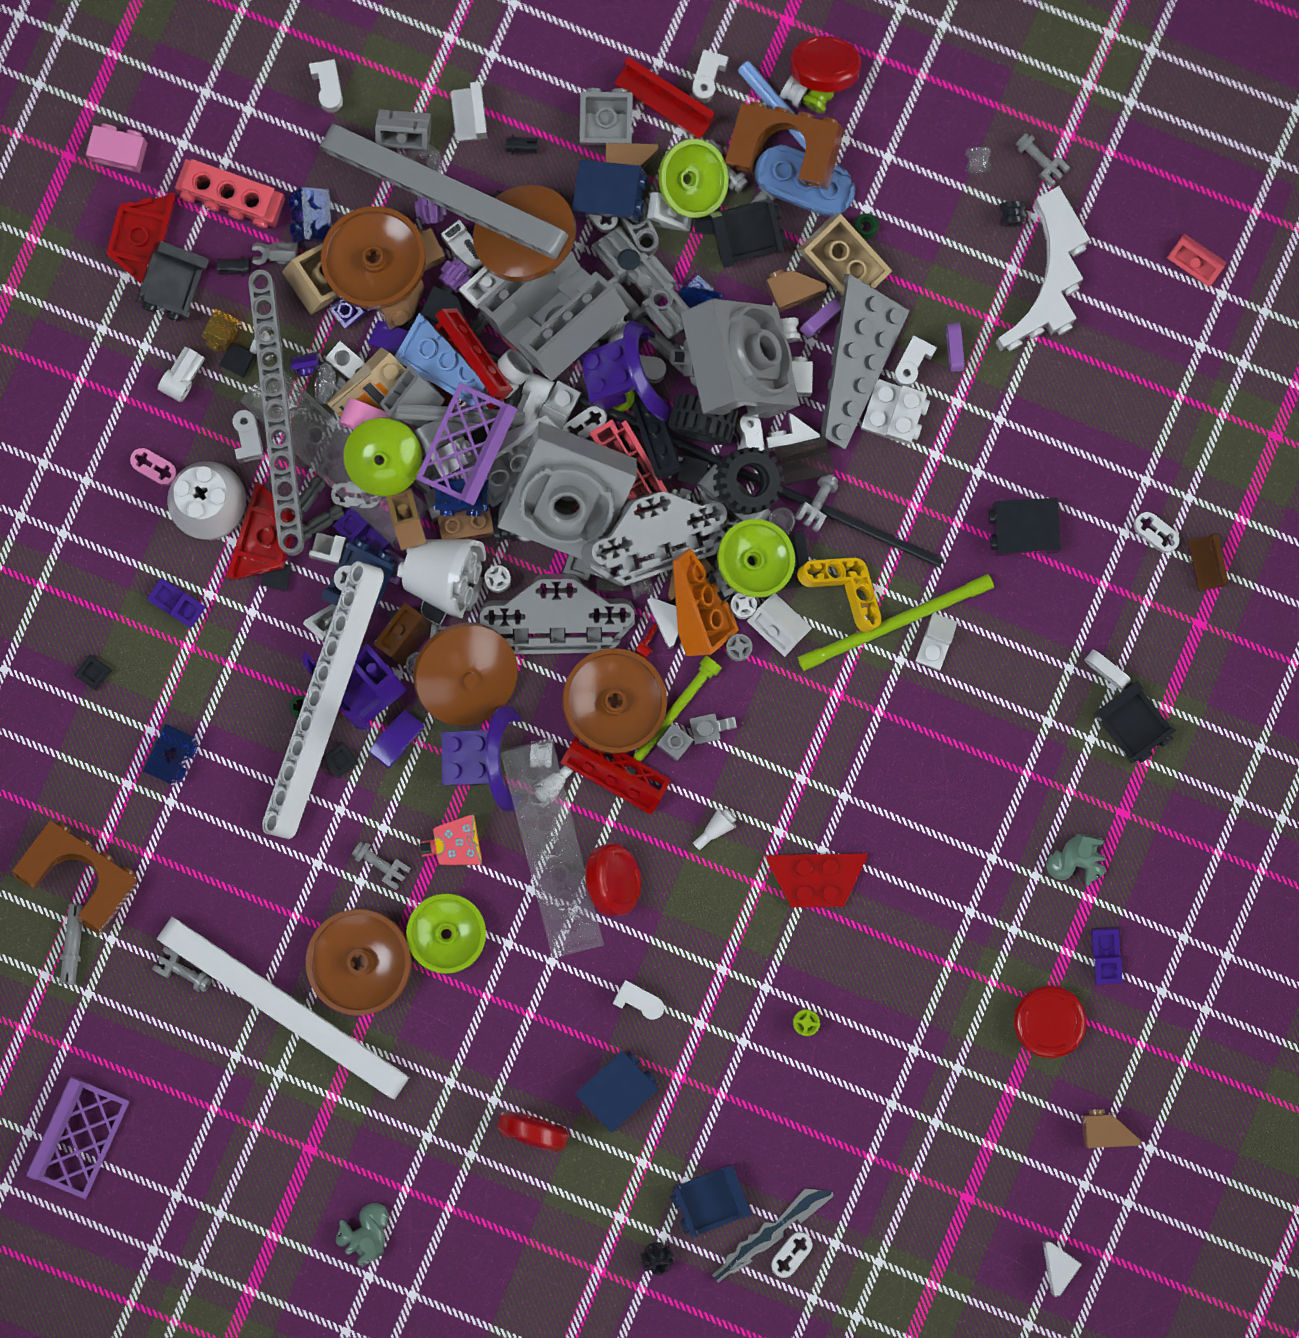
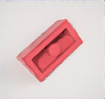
M1183 234L1167 257L1209 288L1226 265L1223 259L1186 234Z

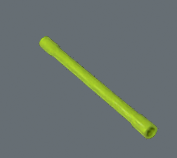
M989 574L983 575L967 582L962 587L886 619L871 632L859 631L823 648H817L797 657L800 667L804 672L850 649L964 599L975 597L993 589L994 585Z

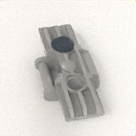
M620 226L591 245V248L615 275L608 282L614 286L626 307L632 313L631 317L633 320L638 321L648 314L668 339L684 329L681 312L690 308L675 292L676 280L653 254L647 256L645 252L642 253ZM625 282L629 286L635 284L643 293L644 299L641 307L622 287V283ZM662 297L667 299L668 304L665 306H657L655 304Z

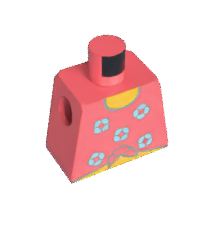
M474 814L433 828L435 839L420 841L422 857L437 855L439 865H483Z

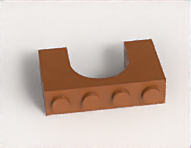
M751 101L750 105L741 103L725 163L731 169L755 174V166L766 140L780 130H795L803 134L806 142V151L798 179L803 185L825 190L829 189L845 131L838 124V120L829 117H823V120H819L806 112H799L798 115L791 114L788 109L777 106L774 110L765 108L764 104Z
M49 821L12 870L13 877L35 892L47 874L57 864L67 860H78L88 864L97 875L98 886L95 893L78 914V922L100 936L136 888V874L125 866L120 868L113 863L114 859L107 853L101 851L99 854L91 848L92 844L83 837L77 839L71 835V830L60 822L55 824Z

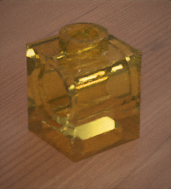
M215 308L201 335L204 341H206L205 346L216 352H220L221 349L227 351L242 324L238 319Z

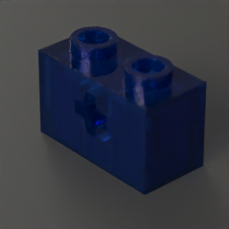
M165 724L143 772L175 786L176 782L181 783L187 771L184 765L187 759H192L197 751V738ZM176 749L175 754L178 755V759L171 760L169 763L170 758L167 757V753L174 752Z

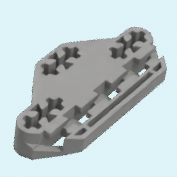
M667 492L650 493L626 501L619 513L620 520L610 535L584 544L581 550V557L587 569L619 586L627 585L673 569V560L687 549H692L698 559L716 554L721 542L716 541L718 532L721 530L720 525H723L726 520L727 511L720 502L698 505ZM659 503V506H657L656 508L647 509L643 512H638L634 514V511L637 510V508L647 507L651 504ZM712 513L708 518L699 519L687 524L690 518ZM697 532H700L701 536L710 534L709 539L703 541L702 546L698 544L695 534ZM668 543L669 547H673L683 543L684 548L671 552L672 556L667 557L664 544ZM622 544L618 549L608 550L596 555L599 549ZM637 554V558H641L651 554L652 559L639 563L640 567L636 568L632 555ZM600 565H604L605 569L619 565L621 569L617 571V575L613 576L601 569Z
M541 574L535 577L530 586L511 600H491L484 603L480 612V624L494 629L499 634H513L514 629L515 640L513 638H504L511 646L514 654L594 653L603 649L615 648L620 643V639L635 624L634 605L630 600L625 598H602L583 585L575 574ZM555 582H559L558 594H555ZM542 583L546 584V593H541L540 586ZM567 583H572L574 587L573 592H567ZM608 606H612V619H608ZM503 608H507V621H503ZM594 608H599L600 614L597 618L593 614ZM620 608H625L627 612L625 617H620ZM489 610H494L495 619H490L488 615ZM515 610H520L522 614L521 619H516ZM586 627H588V639L586 636L565 637L564 639V628L565 633H586ZM601 627L602 632L618 633L614 636V638H612L611 636H602L601 638ZM551 628V639L550 637H529L528 640V630L529 634L550 633Z

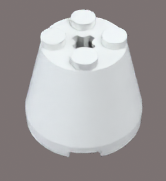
M204 461L189 465L178 473L169 488L167 502L171 518L184 533L198 539L215 540L230 534L240 524L245 512L247 496L243 483L230 468L220 463ZM199 488L206 492L204 500L200 499Z
M426 539L427 543L414 548H408L405 562H401L398 568V577L402 578L403 588L406 591L454 617L463 618L465 610H472L484 577H480L482 572L481 561L486 560V550L482 542L472 539ZM472 583L475 584V586L472 588L468 586V584Z

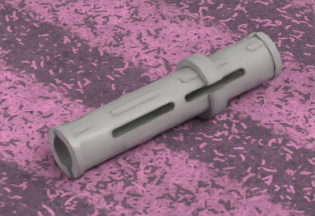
M69 904L63 954H60L62 967L59 984L76 985L78 962H81L79 950L83 925L78 922V914L84 906Z

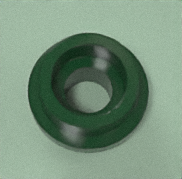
M863 213L856 217L853 228L863 239H871L879 230V222L872 214ZM863 223H868L871 229L868 231L862 230L861 225Z

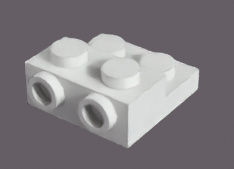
M878 379L873 389L861 429L910 445L912 439L918 440L922 425L918 424L920 414L926 415L930 401L926 400L927 393Z

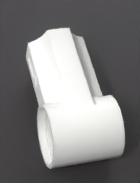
M184 347L172 369L168 370L162 377L158 390L178 402H182L188 395L192 387V380L205 358L192 349Z
M532 373L526 380L522 389L523 396L517 407V411L525 413L524 424L538 419L544 403L546 404L553 391L555 382L535 373Z

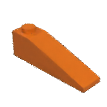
M687 549L673 560L678 634L686 656L711 655L737 633L739 629L730 605L727 601L721 600L717 594L719 591L717 586L710 584L706 578V570L693 550Z

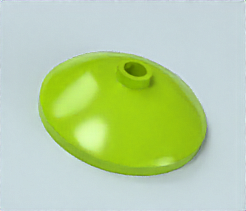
M688 139L678 142L667 151L659 169V186L665 202L673 211L688 218L704 217L714 212L726 196L729 184L727 165L721 153L712 144L700 139ZM684 175H685L686 178H687L686 183H684V181H683V176H684Z
M378 417L361 423L351 432L345 443L343 459L347 474L357 487L372 495L392 496L404 491L416 480L422 466V449L414 432L404 423L392 418ZM377 455L383 456V464L376 462Z
M748 519L737 523L725 533L719 544L717 561L723 579L733 590L747 597L762 598L778 592L788 583L795 566V554L790 539L777 525L762 519ZM748 557H752L755 560L754 566L748 563Z
M454 894L435 895L420 903L411 914L406 931L407 943L414 958L425 968L438 973H455L469 967L481 954L486 940L484 919L476 906L461 896ZM444 929H449L452 932L449 939H444L441 936Z

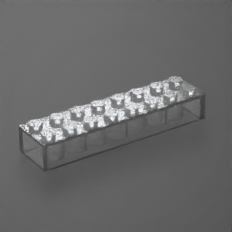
M285 372L294 454L381 537L394 547L398 543L386 496H376L361 490L353 483L345 469L343 453L345 443L351 433L339 424L328 411ZM259 380L240 399V402L265 426ZM270 382L267 386V391L270 393L277 392L280 389V382ZM274 407L270 412V417L273 419L280 418L283 414V408ZM277 433L275 435L282 443L285 442L286 434ZM376 458L377 463L383 464ZM413 493L418 514L421 519L429 511L428 506Z
M548 738L501 750L500 753L552 958L603 946L604 941L595 905L592 903L586 890L585 865L553 739Z

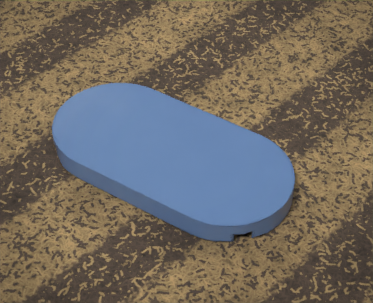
M778 145L766 150L759 157L755 166L757 183L761 189L775 198L827 217H831L833 214H841L851 205L854 199L855 187L849 178L850 175L838 165L834 167L829 189L825 190L803 185L798 179L805 152L789 146Z

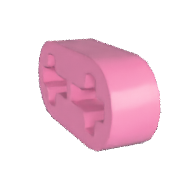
M139 448L131 454L130 463L132 467L160 485H171L178 475L174 465L148 449ZM147 454L146 459L153 465L151 468L145 464L138 467L137 457H143ZM159 467L162 470H166L169 467L171 477H165L161 480L160 473L155 471V469Z

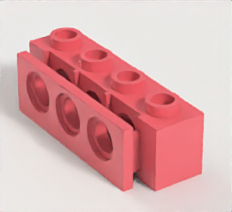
M185 159L175 186L177 193L180 194V198L187 202L194 203L195 200L205 203L204 207L216 212L220 208L228 211V215L235 219L243 220L245 217L253 220L254 225L263 229H267L268 226L276 227L286 200L284 194L275 191V188L191 159V161ZM202 183H210V186L207 189H199ZM226 192H235L231 198H223ZM251 200H259L257 206L248 207V203Z
M610 420L589 432L592 442L630 457H635L642 466L645 475H641L637 468V477L626 498L627 501L652 493L645 482L647 479L651 486L653 485L656 493H668L663 482L656 478L650 460L627 421L622 422V428L619 430L613 420ZM622 434L624 440L627 441V443L629 444L631 450L630 453H628V451L626 450L624 444L619 438V435ZM659 503L651 504L647 507L637 508V510L634 511V514L638 512H643L647 509L656 508L657 506H659Z

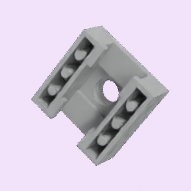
M572 251L549 274L526 282L505 280L477 305L492 328L551 381L629 312L614 286L597 272L592 275L588 274L580 267Z
M711 299L681 312L703 414L724 415L735 408L746 405L749 417L768 419L800 406L792 373L791 351L783 333L777 306Z
M539 421L527 447L528 458L516 484H510L499 508L498 527L582 559L581 550L584 544L610 534L637 477V459ZM569 496L576 499L580 507L577 512H572L554 505V503L561 497ZM599 549L596 552V555L600 554L602 549Z

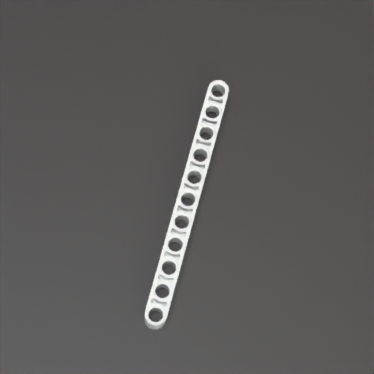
M357 561L349 569L263 819L262 828L266 834L291 839L297 832L383 582L384 574L379 567Z
M171 917L157 937V940L390 1098L395 1100L408 1081L409 1077L176 918Z

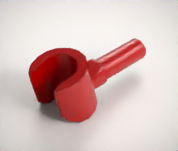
M656 624L651 626L646 637L635 649V653L645 659L653 651L648 644L658 629Z

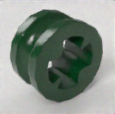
M303 695L294 697L289 704L290 713L297 719L300 712L294 710L295 704L299 705L297 702L303 700L304 703L306 696Z

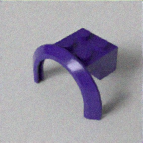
M629 321L624 327L623 338L580 355L591 404L605 411L627 402L625 393L636 389L647 409L655 417L664 422L667 421L672 409L671 404L661 399L650 385L639 355V337L646 341L649 340L648 336L655 338V333L638 321Z
M366 644L358 652L353 667L355 671L350 675L339 709L356 729L370 731L371 728L367 723L407 690L369 644ZM305 651L303 653V665L313 676L316 663Z
M501 706L497 708L490 720L488 730L441 732L442 785L475 786L489 784L493 798L502 810H516L522 801V795L512 794L507 788L502 775L500 761L501 741L506 726L509 723L520 722V716L514 707Z

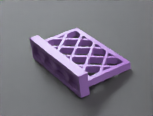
M459 382L416 479L474 505L518 408ZM464 390L471 393L476 405L461 410L457 400L461 391ZM477 397L484 399L486 401L479 403ZM488 403L499 406L500 410L497 416L485 421L480 406ZM456 404L458 412L452 413V410ZM478 408L482 423L468 428L463 413ZM460 414L465 429L450 434L447 421L450 417ZM494 421L489 432L487 424ZM484 425L488 436L485 442L474 445L469 430ZM445 428L447 436L440 438ZM467 432L472 447L457 452L452 437ZM449 438L454 453L439 458L436 446L438 442ZM483 446L478 456L476 448ZM473 449L477 459L476 463L472 467L463 469L458 455ZM434 452L437 460L429 462ZM456 456L461 471L446 476L441 461ZM438 462L443 477L434 481L423 477L427 466ZM472 470L467 480L465 472ZM462 473L466 485L460 494L450 488L447 479ZM445 480L447 487L438 484L437 482Z
M71 1075L27 1171V1176L86 1199L130 1101ZM83 1088L94 1092L97 1099L96 1103L82 1107L79 1096ZM98 1094L106 1097V1099L100 1101ZM111 1100L121 1103L118 1114L107 1118L102 1104ZM76 1103H78L80 1109L73 1111ZM99 1105L104 1120L89 1125L84 1111ZM81 1113L86 1127L71 1132L68 1124L70 1117ZM115 1119L113 1126L111 1128L108 1121ZM106 1123L109 1130L108 1137L96 1142L91 1128ZM66 1127L69 1134L62 1136ZM88 1130L93 1144L78 1150L73 1135ZM70 1137L75 1151L60 1156L57 1148L59 1141ZM104 1144L100 1152L98 1146ZM95 1147L98 1159L96 1163L85 1167L80 1153ZM54 1152H56L57 1158L51 1160ZM77 1154L82 1169L67 1174L62 1160ZM56 1162L60 1163L64 1176L52 1179L44 1175L49 1165ZM93 1168L92 1173L89 1177L87 1170ZM84 1172L87 1179L84 1190L81 1191L73 1188L69 1177ZM66 1179L68 1185L61 1183L59 1181Z

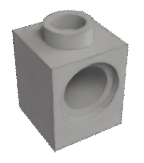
M672 724L657 743V747L678 762L694 739L675 724Z

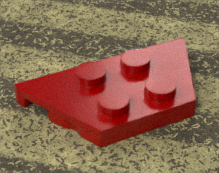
M168 193L166 196L153 199L152 197L145 198L135 203L119 204L106 254L140 284L154 243L159 241L165 242L177 197L175 193Z
M255 482L226 578L231 580L283 569L288 554L280 548L278 543L273 494L259 482ZM290 510L285 511L282 515V521L285 523H290L295 518V515ZM293 536L288 537L285 541V547L290 549Z
M867 853L766 855V861L791 908L844 907L867 859Z

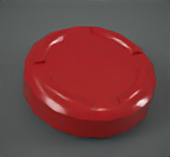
M814 36L800 42L793 49L790 59V71L792 77L800 85L815 92L834 93L851 87L859 79L862 60L859 52L850 43L838 37Z
M618 843L598 846L590 854L585 868V884L592 903L601 913L608 917L625 915L635 908L641 892L640 870L630 852Z
M1047 985L1032 989L1024 995L1015 1008L1013 1019L1016 1038L1022 1046L1034 1055L1045 1058L1065 1056L1077 1048L1085 1035L1087 1023L1084 1007L1074 994L1062 987Z
M512 1110L501 1113L497 1124L500 1135L517 1139L519 1142L541 1149H550L554 1152H560L565 1149L569 1138L566 1127L552 1124L547 1120L521 1112L516 1113Z

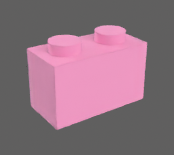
M102 124L101 127L93 125L86 152L89 161L140 173L147 147V142L142 137V134L133 130H127L126 133L116 131V127L108 124Z

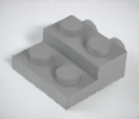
M588 88L586 92L581 91L580 145L632 144V92H627L626 89L621 88L612 89V92H602L599 88Z

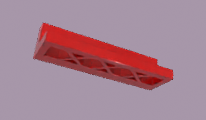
M627 57L624 62V69L614 82V86L626 89L627 92H632V98L694 138L701 140L714 121L715 112L635 60Z
M441 309L435 315L439 320L435 328L459 353H462L465 357L464 359L472 367L490 395L502 402L514 389L458 309ZM492 403L486 404L488 409H495L497 405Z
M575 736L560 763L651 815L662 799L671 779L626 753L609 754L614 758V762H609L604 759L603 754L605 753L585 748L578 744L579 739ZM630 766L635 769L638 775L630 774L625 767ZM648 780H654L661 784L660 790L651 786Z

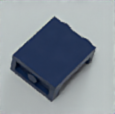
M580 160L572 211L582 218H588V215L628 218L632 222H638L639 215H642L644 211L642 194L643 190H646L648 186V175L639 165Z
M356 538V540L351 539L346 543V550L336 571L342 566H352L353 563L359 561L381 568L384 574L383 582L370 617L372 619L399 562L393 560L394 556L387 551L379 550L378 552L370 548V543L360 538ZM334 576L329 586L325 588L321 598L337 606L342 590L335 585Z
M621 1050L575 1093L611 1133L658 1090L655 1086L658 1080L648 1070L645 1073L637 1066L640 1061L630 1050L627 1053Z
M732 1164L673 1186L674 1193L670 1194L675 1209L681 1208L684 1218L679 1219L685 1234L690 1233L692 1238L740 1218L744 1219L751 1216Z

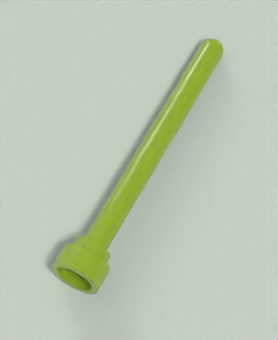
M708 656L702 659L699 663L701 666L698 669L700 672L666 713L658 732L635 752L634 758L636 760L642 761L707 678L711 679L713 675L716 676L722 669L721 666Z

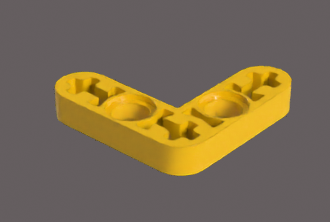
M859 558L811 560L798 569V579L806 587L845 585L855 624L861 631L871 632L881 624L880 610L868 568L863 560ZM828 567L836 570L837 578H833L829 574ZM850 568H852V569L854 570V571H849L848 573H846V571H848ZM819 572V574H817L814 578L813 575H811ZM857 589L865 593V601L857 596Z

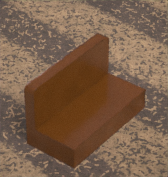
M1218 533L1188 540L1187 544L1198 592L1224 587L1229 584Z
M404 602L373 645L404 667L431 632L432 623Z

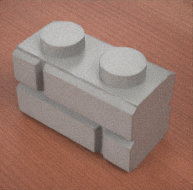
M379 110L375 127L377 144L389 148L428 150L431 136V113Z

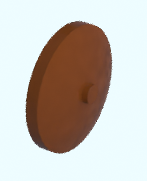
M539 185L514 187L496 196L495 199L556 226L566 232L569 237L557 259H552L475 223L473 244L482 265L494 276L511 282L535 280L555 270L570 253L576 237L575 217L566 200L554 190Z
M381 206L363 207L345 214L330 228L321 250V266L330 288L343 301L364 309L386 308L405 299L419 284L426 264L424 242L413 222L402 213Z
M479 623L451 625L436 633L421 649L414 666V688L422 705L438 720L458 726L477 724L492 717L496 709L504 706L510 699L517 681V661L509 643L494 629Z
M603 649L586 656L572 669L565 681L562 692V710L566 723L572 733L591 749L608 754L630 752L647 743L660 729L667 709L666 689L658 671L644 657L625 649Z
M367 909L347 910L327 919L312 936L306 954L307 976L314 992L326 1005L348 1015H368L390 1006L403 993L412 970V954L403 931L387 916Z

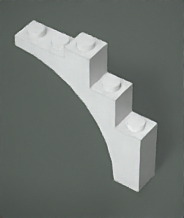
M1059 186L1038 197L1034 202L1043 225L1047 244V265L1043 285L1036 302L1026 316L1014 328L1003 334L996 341L1000 351L1007 348L1010 352L1023 344L1021 340L1030 336L1033 339L1044 333V327L1047 328L1050 335L1056 332L1062 335L1073 328L1071 324L1076 320L1063 293L1068 296L1080 289L1078 285L1082 282L1083 277L1070 254L1075 257L1084 252L1090 238Z

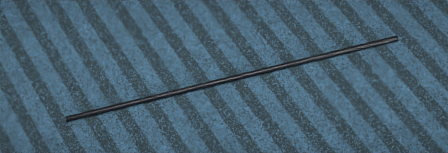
M413 317L405 324L412 327L416 318ZM487 351L493 361L498 363L501 356ZM581 393L577 403L587 408L595 406L590 403L588 396ZM614 408L605 410L607 417L620 423L627 421L631 428L640 431L636 418ZM670 434L675 448L697 458L710 461L709 463L712 465L722 463V457ZM741 467L738 471L737 476L760 486L759 474L744 467ZM780 485V487H783V491L778 495L800 505L804 502L811 505L814 501L810 497ZM825 504L820 509V512L825 514L826 517L940 568L944 560L935 554Z

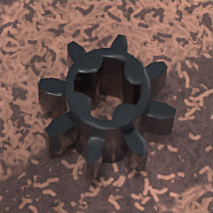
M660 1242L648 1244L644 1249L645 1253H640L644 1271L651 1270V1273L656 1276L667 1273L670 1265L674 1264L670 1246L664 1248Z

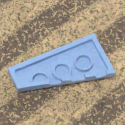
M418 314L395 358L406 367L409 365L413 366L426 379L454 395L459 382L487 394L488 390L469 363L425 316ZM462 390L458 398L470 406L476 405L473 395ZM477 397L478 402L481 403L483 399Z

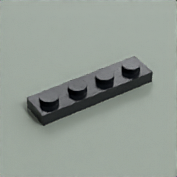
M649 382L650 385L652 386V388H653L654 391H655V388H654L653 384H652L651 382ZM635 389L633 390L634 402L631 406L655 476L660 481L682 471V467L666 421L664 422L655 417L647 409Z

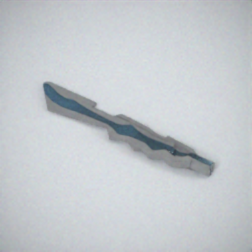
M805 1188L775 1223L764 1222L758 1233L748 1235V1240L740 1242L736 1252L728 1254L725 1264L714 1272L712 1276L719 1283L726 1276L737 1272L752 1262L750 1258L757 1253L765 1251L782 1239L783 1231L797 1219L801 1224L833 1197V1192Z

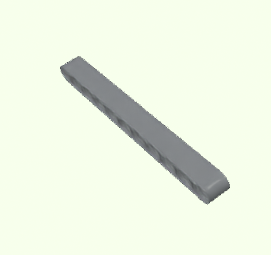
M332 124L319 146L333 157L549 258L557 259L569 237L566 232L556 226L338 125Z
M256 270L249 277V290L278 543L286 554L295 556L304 549V534L276 290L271 275L265 270ZM261 278L267 279V287L265 289L255 288L257 280ZM263 304L271 305V311L267 315H260L258 313L259 307ZM265 330L274 331V337L269 341L261 339V335ZM270 355L276 356L277 363L274 366L267 367L264 365L266 357ZM272 381L280 382V389L275 393L267 391V386ZM274 407L283 408V414L280 418L273 419L270 417V412ZM277 433L286 434L285 442L280 445L274 444V435ZM279 459H288L289 466L286 470L279 471L276 469V463ZM282 485H291L292 492L289 496L282 497L279 495V489ZM287 510L295 512V518L290 523L282 521V515ZM290 536L298 538V545L293 549L285 547V541Z

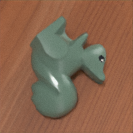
M1077 833L1075 837L1065 844L1062 852L1057 850L1053 855L1049 856L1046 863L1049 875L1057 880H1066L1073 875L1076 867H1081L1085 869V884L1089 886L1092 881L1099 879L1106 872V868L1097 863L1098 861H1105L1106 858L1104 855L1096 852L1097 846L1104 844L1103 838Z
M377 1202L369 1203L362 1207L359 1214L361 1228L353 1231L345 1221L340 1220V1229L336 1236L338 1246L349 1245L345 1250L346 1254L349 1255L354 1252L359 1254L360 1257L357 1263L361 1267L384 1254L385 1234L383 1228L388 1225L389 1214L386 1207Z

